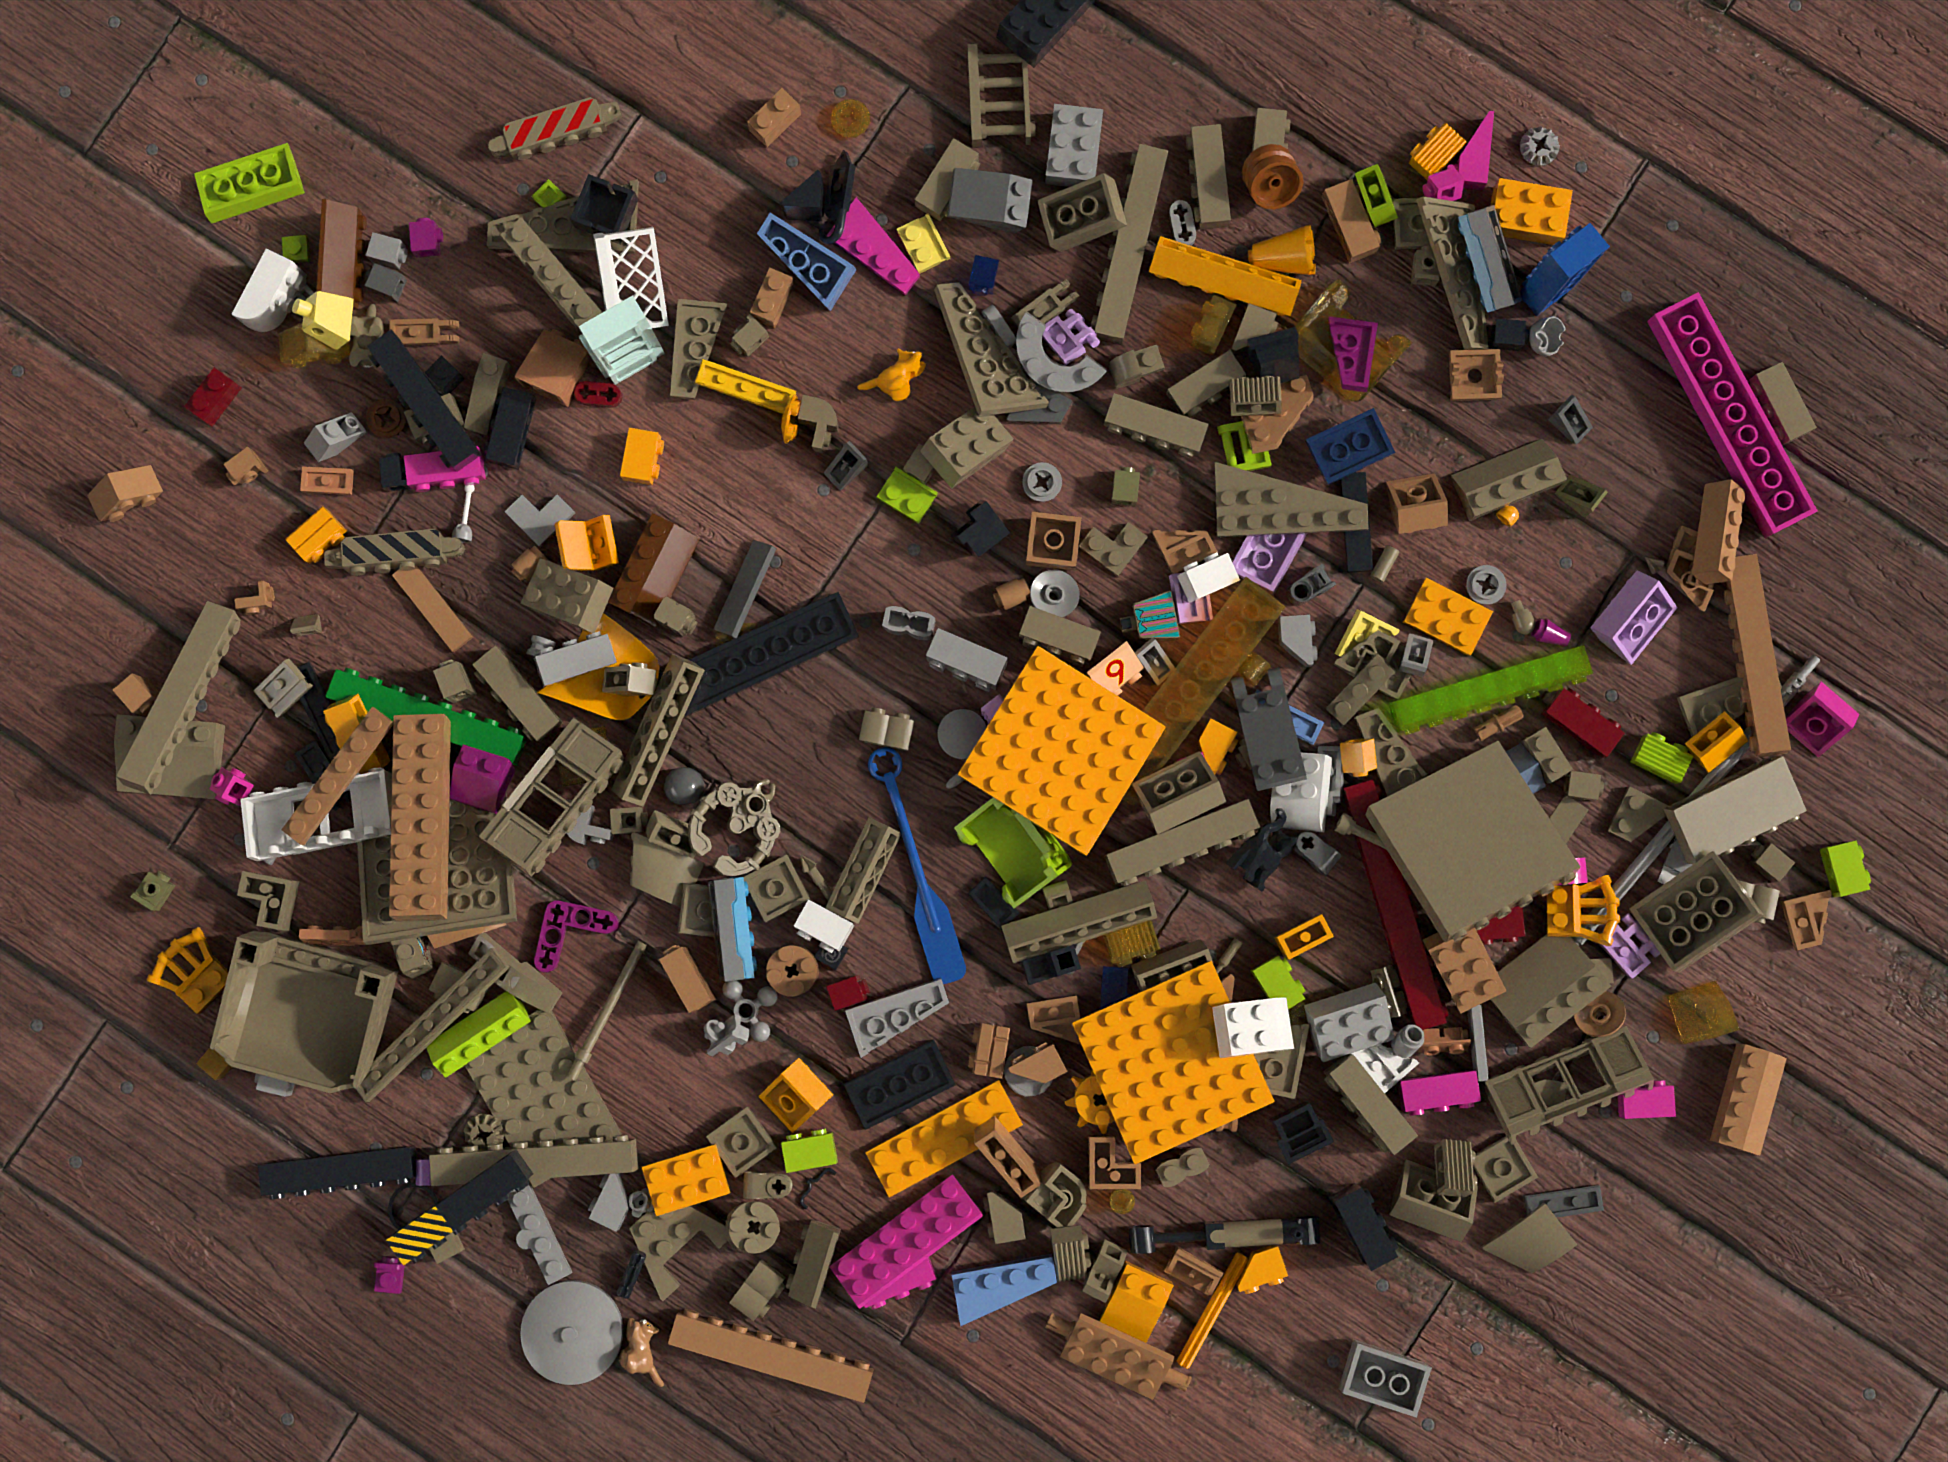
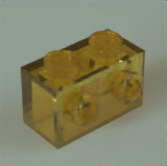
M1213 295L1211 302L1206 300L1200 312L1204 317L1201 323H1195L1190 336L1194 337L1191 346L1214 356L1234 313L1236 304L1216 295Z

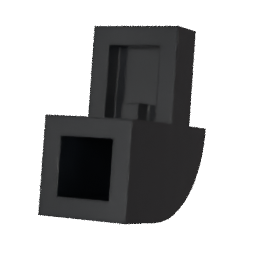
M1074 945L1020 961L1028 985L1081 969Z

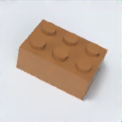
M1475 928L1467 931L1468 935L1457 942H1454L1452 939L1445 943L1438 932L1423 939L1460 1013L1506 992Z

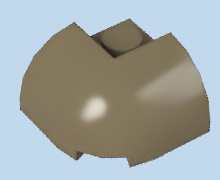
M1057 1162L1049 1164L1041 1171V1185L1024 1197V1200L1045 1216L1057 1228L1073 1226L1087 1206L1085 1204L1087 1194L1084 1184Z

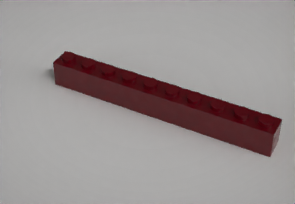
M1370 780L1343 788V799L1348 815L1353 817L1352 820L1356 821L1357 825L1376 833L1365 814L1370 805L1382 798L1379 785L1374 784V781ZM1355 835L1394 968L1397 970L1396 972L1401 984L1400 988L1401 991L1403 990L1408 1006L1407 1011L1411 1024L1420 1027L1422 1030L1447 1023L1445 1017L1448 1016V1011L1445 1003L1440 1002L1438 993L1441 992L1438 979L1432 976L1430 968L1434 967L1430 954L1425 953L1423 946L1425 935L1422 929H1418L1416 920L1419 919L1416 906L1411 905L1409 900L1411 888L1407 881L1403 880L1402 873L1386 849Z

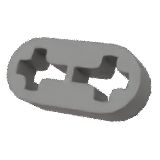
M1183 200L1175 201L1169 210L1173 240L1192 246L1196 239V229L1191 206ZM1178 207H1181L1182 211H1186L1183 216V222H1180L1178 214H1174ZM1181 227H1185L1187 235L1191 234L1187 242H1184L1183 238H1179L1182 233Z
M992 304L984 309L982 314L991 324L990 327L995 335L1000 336L1008 348L1016 344V337L996 307Z

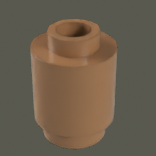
M534 545L531 549H526L511 564L514 567L511 572L521 582L524 579L529 582L539 559L542 558L547 561L548 559Z
M1016 578L996 587V593L992 594L998 608L1003 606L1004 610H1008L1027 601L1026 598L1030 597V590L1024 578L1019 580Z

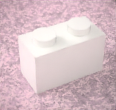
M1217 552L1205 557L1206 563L1198 565L1196 561L1183 567L1185 572L1178 575L1177 578L1189 603L1240 581L1228 553L1219 557Z
M808 900L794 927L799 930L797 935L808 941L812 937L821 942L819 945L821 948L832 953L834 949L840 952L854 925Z

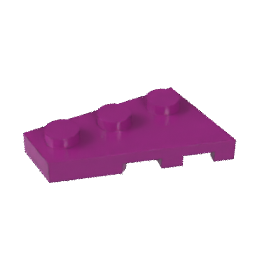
M1328 316V324L1342 389L1367 392L1378 323Z

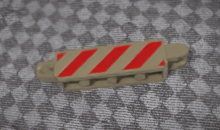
M589 97L506 123L503 128L504 135L495 137V139L492 138L488 148L495 158H504L512 155L514 160H526L532 157V154L551 152L557 146L563 144L573 145L582 138L599 137L602 135V132L607 131V125L622 119V114L617 102L598 104L596 99Z

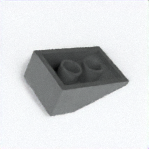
M954 168L947 217L1014 234L1026 228L1032 180L1006 173Z

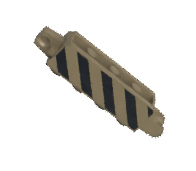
M436 529L346 537L341 542V548L325 551L324 557L327 568L345 569L351 575L360 576L364 575L367 571L388 573L390 569L397 568L403 571H410L415 569V565L437 568L440 564H447V558L461 556L465 552V546L457 537L444 538Z

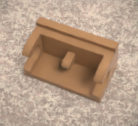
M1176 1246L1164 1269V1272L1208 1296L1212 1295L1223 1275L1220 1269Z

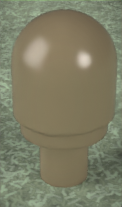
M1521 600L1511 603L1515 612L1512 615V620L1516 630L1523 635L1532 633L1535 629V620L1532 613L1529 612V609H1524Z

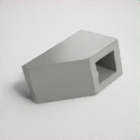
M351 412L316 425L304 444L315 459L320 462L338 455L363 436L366 430Z
M1310 615L1279 617L1277 620L1279 645L1304 667H1311L1314 664L1313 661H1317V648L1312 646V636H1315V622L1310 621Z
M620 1173L605 1174L599 1186L603 1190L599 1198L594 1197L588 1211L592 1212L589 1219L617 1232L621 1228L630 1209L628 1196Z

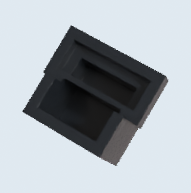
M1296 327L1247 339L1248 357L1258 378L1278 376L1280 377V383L1299 379L1298 332Z
M980 500L965 512L970 520L952 533L951 536L956 543L964 544L973 556L980 557L1010 532L988 502Z
M1304 1101L1269 1119L1279 1138L1276 1142L1288 1165L1334 1142L1323 1119L1318 1120L1309 1102Z

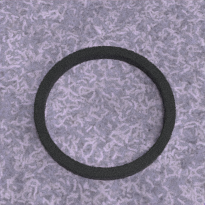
M409 1183L401 1186L392 1194L388 1204V1215L396 1229L402 1228L396 1222L392 1211L394 1199L399 1192L408 1187H419L426 1190L433 1198L434 1204L439 1202L438 1198L429 1187Z

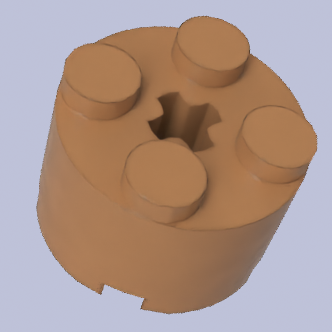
M785 946L778 949L770 957L766 968L767 980L776 992L785 996H799L811 990L817 982L819 975L818 963L814 955L806 948ZM795 964L799 974L798 976L793 975L790 978L787 967H792Z

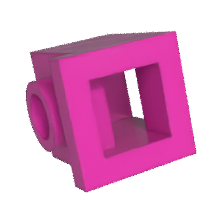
M1452 164L1448 165L1447 170L1428 176L1427 184L1423 185L1424 196L1449 201L1460 199L1462 197L1464 179Z

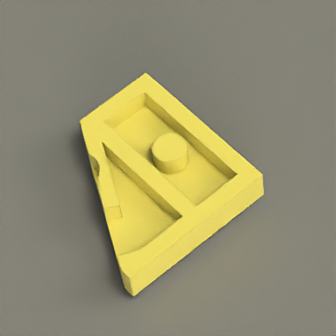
M1357 609L1335 654L1342 657L1377 630L1389 636L1397 635L1400 630Z

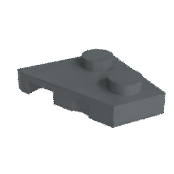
M1033 380L1036 384L1035 389L1041 397L1045 396L1048 400V406L1041 409L1010 412L1007 417V422L1009 423L1047 422L1049 424H1061L1072 400L1043 387Z

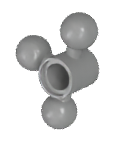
M738 980L726 981L722 991L725 997L735 1000L734 1014L741 1016V1022H749L751 1025L750 1035L755 1041H765L770 1035V1028L765 1022L758 1021L756 1017L760 1006H772L777 1001V992L772 987L765 986L759 990L755 1000L744 999L741 995L743 991L741 983ZM744 1003L750 1004L753 1008V1013L749 1018H745L740 1014V1007Z

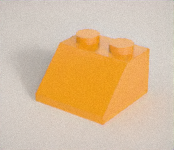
M798 1058L758 1097L794 1133L833 1094L809 1067Z

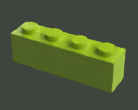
M506 991L439 1035L426 1048L432 1064L446 1078L531 1021L523 1002Z

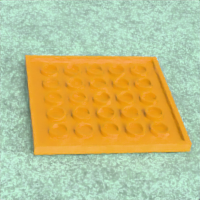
M1037 646L957 775L1087 856L1166 726L1040 646Z
M1212 961L1072 1022L1134 1165L1275 1102L1254 1054L1220 1058L1212 1007L1229 1004L1230 1001Z

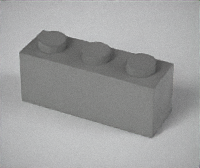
M599 631L586 635L587 640L577 643L576 639L562 643L563 648L553 651L552 647L539 650V656L534 657V661L543 687L617 663L608 634L601 635Z

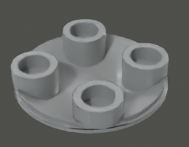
M959 709L952 711L942 719L939 725V744L948 755L958 759H967L986 729V724L977 713L971 710Z

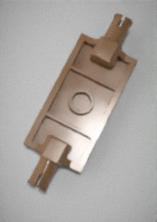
M1051 1312L1045 1328L1066 1336L1065 1339L1067 1341L1062 1349L1061 1358L1153 1400L1161 1384L1165 1382L1186 1392L1190 1384L1191 1376L1171 1368L1174 1360L1173 1355L1082 1313L1077 1321L1073 1320L1070 1322Z

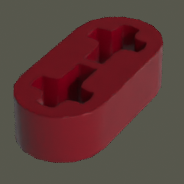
M583 381L578 383L574 390L576 399L586 406L614 408L621 403L623 398L619 387L611 383ZM587 387L590 392L596 393V395H588L587 399H584L580 394ZM610 390H613L617 397H613L612 401L609 402L607 397L601 396V394H609Z

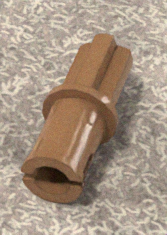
M1517 705L1498 715L1493 714L1491 719L1473 727L1476 736H1479L1478 739L1483 741L1498 731L1504 732V728L1522 719L1523 713Z

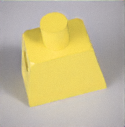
M317 291L307 298L306 301L299 298L295 300L292 312L303 316L302 330L306 334L336 350L350 341L354 299Z

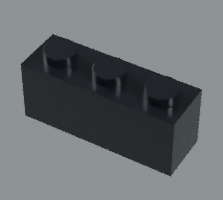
M503 387L502 394H498L496 400L497 415L492 418L490 423L491 438L490 441H486L484 447L485 459L489 463L519 470L537 400L532 393Z

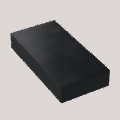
M986 876L967 893L1001 930L1002 925L1010 923L1020 914L1015 908L1013 909L1011 905L1005 902L1002 893Z

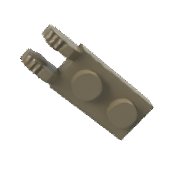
M1066 279L1053 289H1048L1013 315L1011 320L1018 328L1024 313L1027 311L1046 324L1079 298V294L1074 292L1069 294L1064 300H1059L1056 295L1065 291L1070 285Z

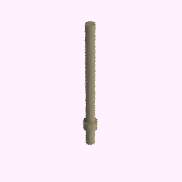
M637 941L582 1048H578L574 1056L576 1059L567 1077L576 1081L584 1064H588L592 1056L590 1052L647 946L646 944Z

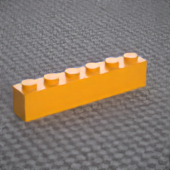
M1162 236L1159 238L1149 272L1154 273L1158 278H1170L1183 286L1192 285L1199 287L1206 293H1218L1224 295L1228 300H1240L1248 304L1250 303L1260 308L1269 309L1280 316H1291L1302 281Z

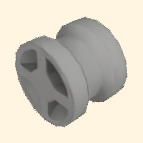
M532 635L531 648L527 649L526 654L532 657L539 656V650L548 647L555 648L556 642Z

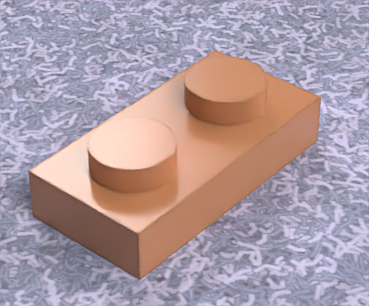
M302 467L300 491L302 493L352 495L354 471L344 468Z

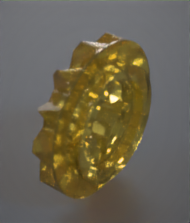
M843 100L832 111V126L837 134L845 138H857L862 133H865L870 125L869 110L858 100ZM854 110V117L858 121L852 122L848 128L847 120L844 118L849 117Z

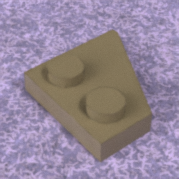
M1629 786L1606 832L1628 843L1632 842L1666 816L1664 808L1668 807V805Z

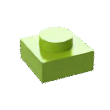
M307 235L282 237L283 257L294 263L310 262L309 237Z

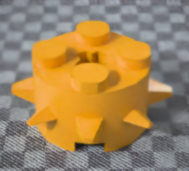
M1093 1070L1091 1075L1086 1076L1084 1079L1073 1076L1071 1080L1076 1086L1075 1096L1066 1100L1065 1105L1077 1109L1080 1114L1077 1123L1079 1128L1089 1122L1093 1125H1098L1101 1133L1106 1134L1108 1124L1115 1120L1107 1102L1104 1104L1099 1103L1098 1105L1094 1104L1096 1101L1093 1098L1094 1095H1101L1102 1091Z

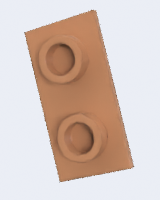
M1462 1027L1444 1028V1037H1440L1439 1028L1422 1030L1424 1032V1043L1416 1052L1424 1053L1427 1056L1437 1055L1439 1052L1461 1054L1468 1050L1471 1041L1468 1039L1467 1029L1463 1030Z

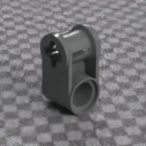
M1321 564L1293 583L1287 591V598L1291 604L1301 606L1316 596L1327 592L1337 584L1335 581H1331L1324 570L1325 565ZM1296 587L1302 588L1305 591V598L1296 597L1294 589Z
M1303 832L1295 836L1298 840L1294 844V851L1324 876L1330 872L1341 858V854L1323 842L1312 832ZM1308 838L1310 848H1302L1303 842L1301 839Z

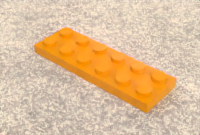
M997 1080L865 1153L890 1198L978 1150L979 1148L974 1143V1129L993 1116L1001 1122L1008 1132L1017 1129L1023 1124L1001 1082Z

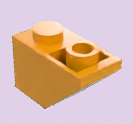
M1210 718L1197 744L1213 773L1221 775L1227 763L1223 760L1227 751L1232 753L1238 743V740L1235 739L1237 732Z
M1270 1245L1251 1252L1248 1262L1236 1282L1239 1292L1244 1291L1245 1294L1258 1291L1260 1285L1268 1283L1269 1286H1273L1283 1282V1278L1287 1277L1288 1274L1279 1247L1277 1245Z

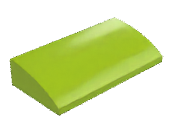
M288 143L194 173L204 214L211 224L305 193Z

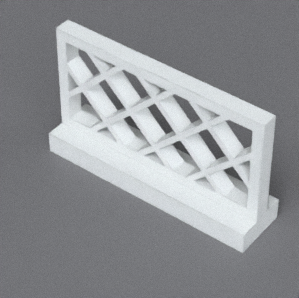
M654 228L593 234L605 311L623 301L619 298V292L626 285L635 292L633 295L635 300L640 295L649 302L643 311L644 316L652 306L661 311L662 320L651 321L646 318L651 328L669 326ZM649 234L650 244L645 251L633 244L639 235ZM621 238L628 244L619 255L611 249L610 240ZM631 246L642 254L635 265H632L623 258ZM650 250H652V256H653V257H651L650 255H648V253H649ZM612 254L617 257L615 262H613ZM645 257L654 263V268L649 275H646L637 268ZM620 261L632 268L624 279L615 274V268ZM635 271L646 278L638 290L627 282ZM654 274L656 276V281L652 279ZM616 279L621 282L618 287ZM649 281L656 285L658 289L657 294L652 300L641 293ZM658 298H659L660 306H659L657 303H655Z

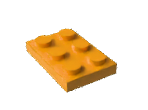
M1425 578L1402 623L1467 656H1471L1493 611Z
M716 1144L642 1167L656 1216L730 1194Z

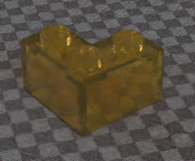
M302 323L278 334L281 363H289L291 367H305L306 363L318 361L319 359L326 360V363L336 364L340 363L341 359L350 356L349 341L339 349H333L306 334L302 330Z

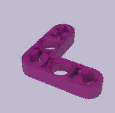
M564 901L549 903L545 911L534 964L536 968L541 972H551L557 968L567 926L610 934L619 925L618 917L610 911ZM558 905H561L560 909L564 911V915H559L557 923H562L561 928L556 925H548L549 921L554 922L555 914L551 912L552 908H557ZM580 910H585L589 914L588 922L583 925L579 924L575 919L576 913ZM594 912H598L596 918L605 919L609 915V920L613 921V925L608 926L607 930L600 923H595V928L591 927L594 921ZM551 929L556 930L559 934V939L554 944L548 943L545 938L547 931ZM543 945L549 948H557L556 953L550 951L549 959L553 960L552 965H547V968H544V963L540 962V959L547 955V950H542Z

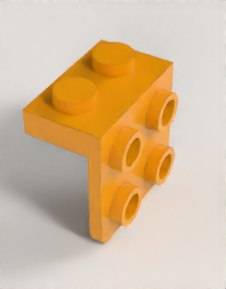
M601 515L587 521L560 520L555 523L561 562L564 569L598 571L619 564L610 515Z

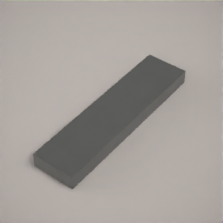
M753 540L713 630L737 638L777 548Z

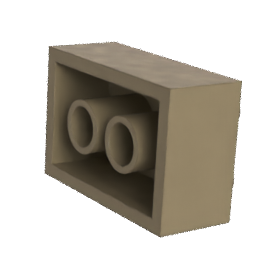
M1105 173L1037 200L1049 245L1060 252L1127 226L1115 180Z
M974 406L931 436L920 452L953 489L1004 453L1014 438L994 415L978 416Z
M540 558L520 604L545 616L584 631L595 633L614 588L598 579L568 568L564 569L563 566Z
M1030 606L1019 634V640L1023 642L1022 646L1035 650L1037 646H1040L1058 659L1061 655L1069 658V663L1083 667L1084 664L1089 666L1101 631Z

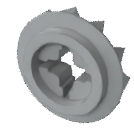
M1542 126L1529 129L1520 141V151L1523 158L1536 166L1551 163L1556 158L1560 148L1558 136H1555L1551 129H1546ZM1544 138V147L1546 149L1542 148L1535 153L1537 144L1534 141L1540 142Z
M1040 462L1033 464L1025 471L1022 485L1026 495L1034 501L1046 502L1054 499L1060 492L1062 477L1056 467L1049 463ZM1036 474L1042 479L1051 476L1046 483L1048 491L1042 486L1036 487L1038 483Z
M1482 565L1475 568L1469 574L1466 589L1470 598L1478 604L1490 605L1503 597L1506 591V579L1503 573L1496 567ZM1490 576L1489 585L1494 589H1487L1482 594V586L1478 582H1484Z

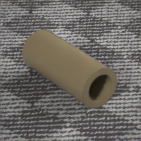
M1386 545L1370 577L1383 583L1400 552Z

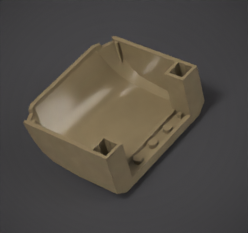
M251 931L238 936L210 1048L212 1050L215 1049L225 1058L224 1061L231 1067L327 1093L357 1088L366 1077L377 1053L398 969L384 963L303 943L302 941L268 932Z

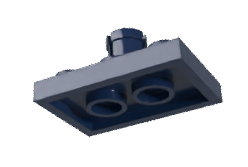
M1374 408L1305 440L1326 485L1334 483L1396 453Z

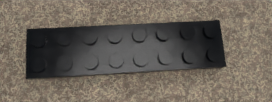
M839 592L690 659V661H693L705 671L683 718L859 638ZM664 671L659 673V680L661 679Z

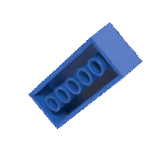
M1591 223L1584 228L1581 225L1577 226L1568 234L1566 239L1554 244L1542 257L1543 259L1537 263L1532 273L1526 277L1527 279L1521 284L1523 286L1520 291L1522 299L1533 313L1538 316L1573 289L1610 246Z

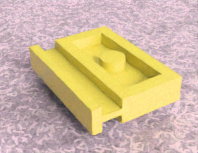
M929 214L897 228V233L919 274L950 259V255Z

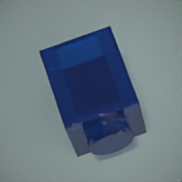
M975 255L969 280V290H973L974 294L980 296L993 294L999 270L998 259Z

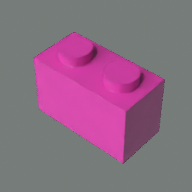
M1654 1080L1653 1089L1649 1091L1646 1086L1635 1088L1634 1095L1629 1098H1625L1623 1094L1617 1096L1620 1118L1676 1117L1674 1086L1666 1085L1665 1080Z

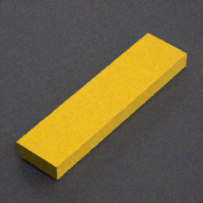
M704 359L701 361L694 383L782 414L789 400L796 394L795 390Z

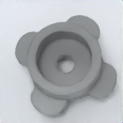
M648 1188L636 1191L628 1197L629 1206L633 1209L632 1215L639 1218L643 1213L654 1210Z

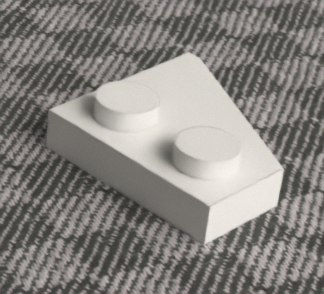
M1382 1044L1350 1053L1357 1058L1384 1093L1419 1064L1413 1058L1399 1057L1392 1048H1387Z

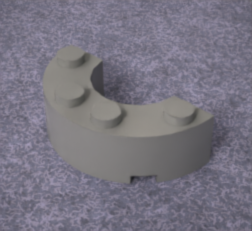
M1026 311L1017 331V353L1027 374L1038 384L1054 391L1073 392L1089 387L1106 373V368L1087 354L1080 361L1066 366L1051 360L1042 346V335L1046 325Z

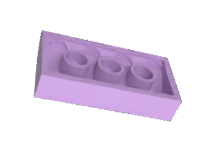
M1307 533L1247 536L1232 562L1238 576L1274 596Z

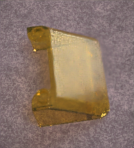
M1337 279L1325 289L1295 326L1298 332L1299 357L1341 394L1350 401L1358 402L1367 396L1413 343L1401 334L1391 336L1386 343H1383L1376 336L1367 392L1342 389L1328 324V316L1352 320L1357 319L1342 307L1349 298V289L1340 279Z

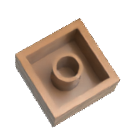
M1032 512L1026 566L1075 571L1082 517Z

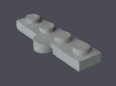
M531 1184L518 1193L515 1189L508 1193L509 1199L507 1200L522 1229L517 1234V1244L522 1249L531 1248L547 1284L550 1285L573 1273Z

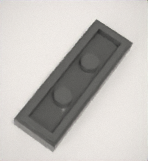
M1598 1184L1523 1195L1526 1216L1542 1203L1548 1206L1556 1218L1604 1211L1601 1189Z

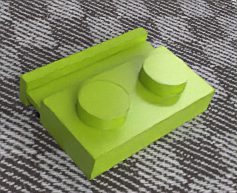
M895 467L893 473L877 495V499L919 524L933 500L937 497L938 492Z

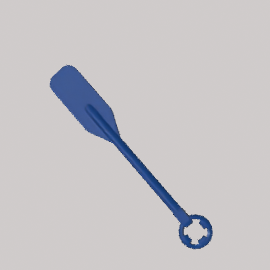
M881 747L870 755L868 770L875 779L885 781L918 886L914 918L934 980L941 978L943 984H948L963 978L966 973L965 961L949 910L927 884L895 780L901 772L902 759L894 749ZM890 752L895 755L892 760L894 765H897L894 774L892 772L885 773L884 777L877 775V764L873 763L875 756H886V753Z

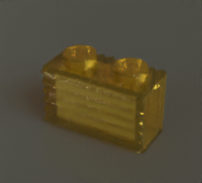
M1151 920L1102 935L1111 964L1117 963L1118 968L1131 964V958L1140 955L1142 960L1157 956L1155 951L1160 949Z

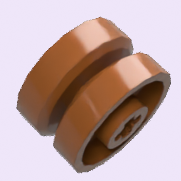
M1276 144L1261 146L1251 152L1244 161L1242 168L1243 181L1257 205L1265 209L1275 210L1283 208L1292 203L1301 193L1304 184L1303 174L1293 156L1285 147Z

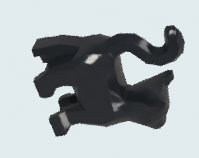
M1276 808L1275 813L1277 816L1274 822L1263 825L1256 835L1246 840L1226 862L1233 870H1236L1238 866L1246 871L1243 879L1261 892L1265 889L1264 882L1278 868L1281 859L1292 853L1294 844L1298 840L1295 836L1289 837L1282 833L1281 828L1284 826L1287 818L1282 808ZM1272 832V837L1269 844L1267 838L1269 833Z

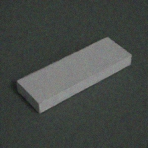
M1479 1004L1467 1010L1473 1070L1477 1072L1478 1081H1488L1482 1008Z

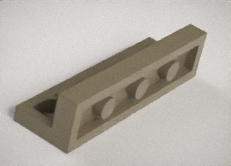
M868 818L826 905V909L859 924L901 836L900 832Z

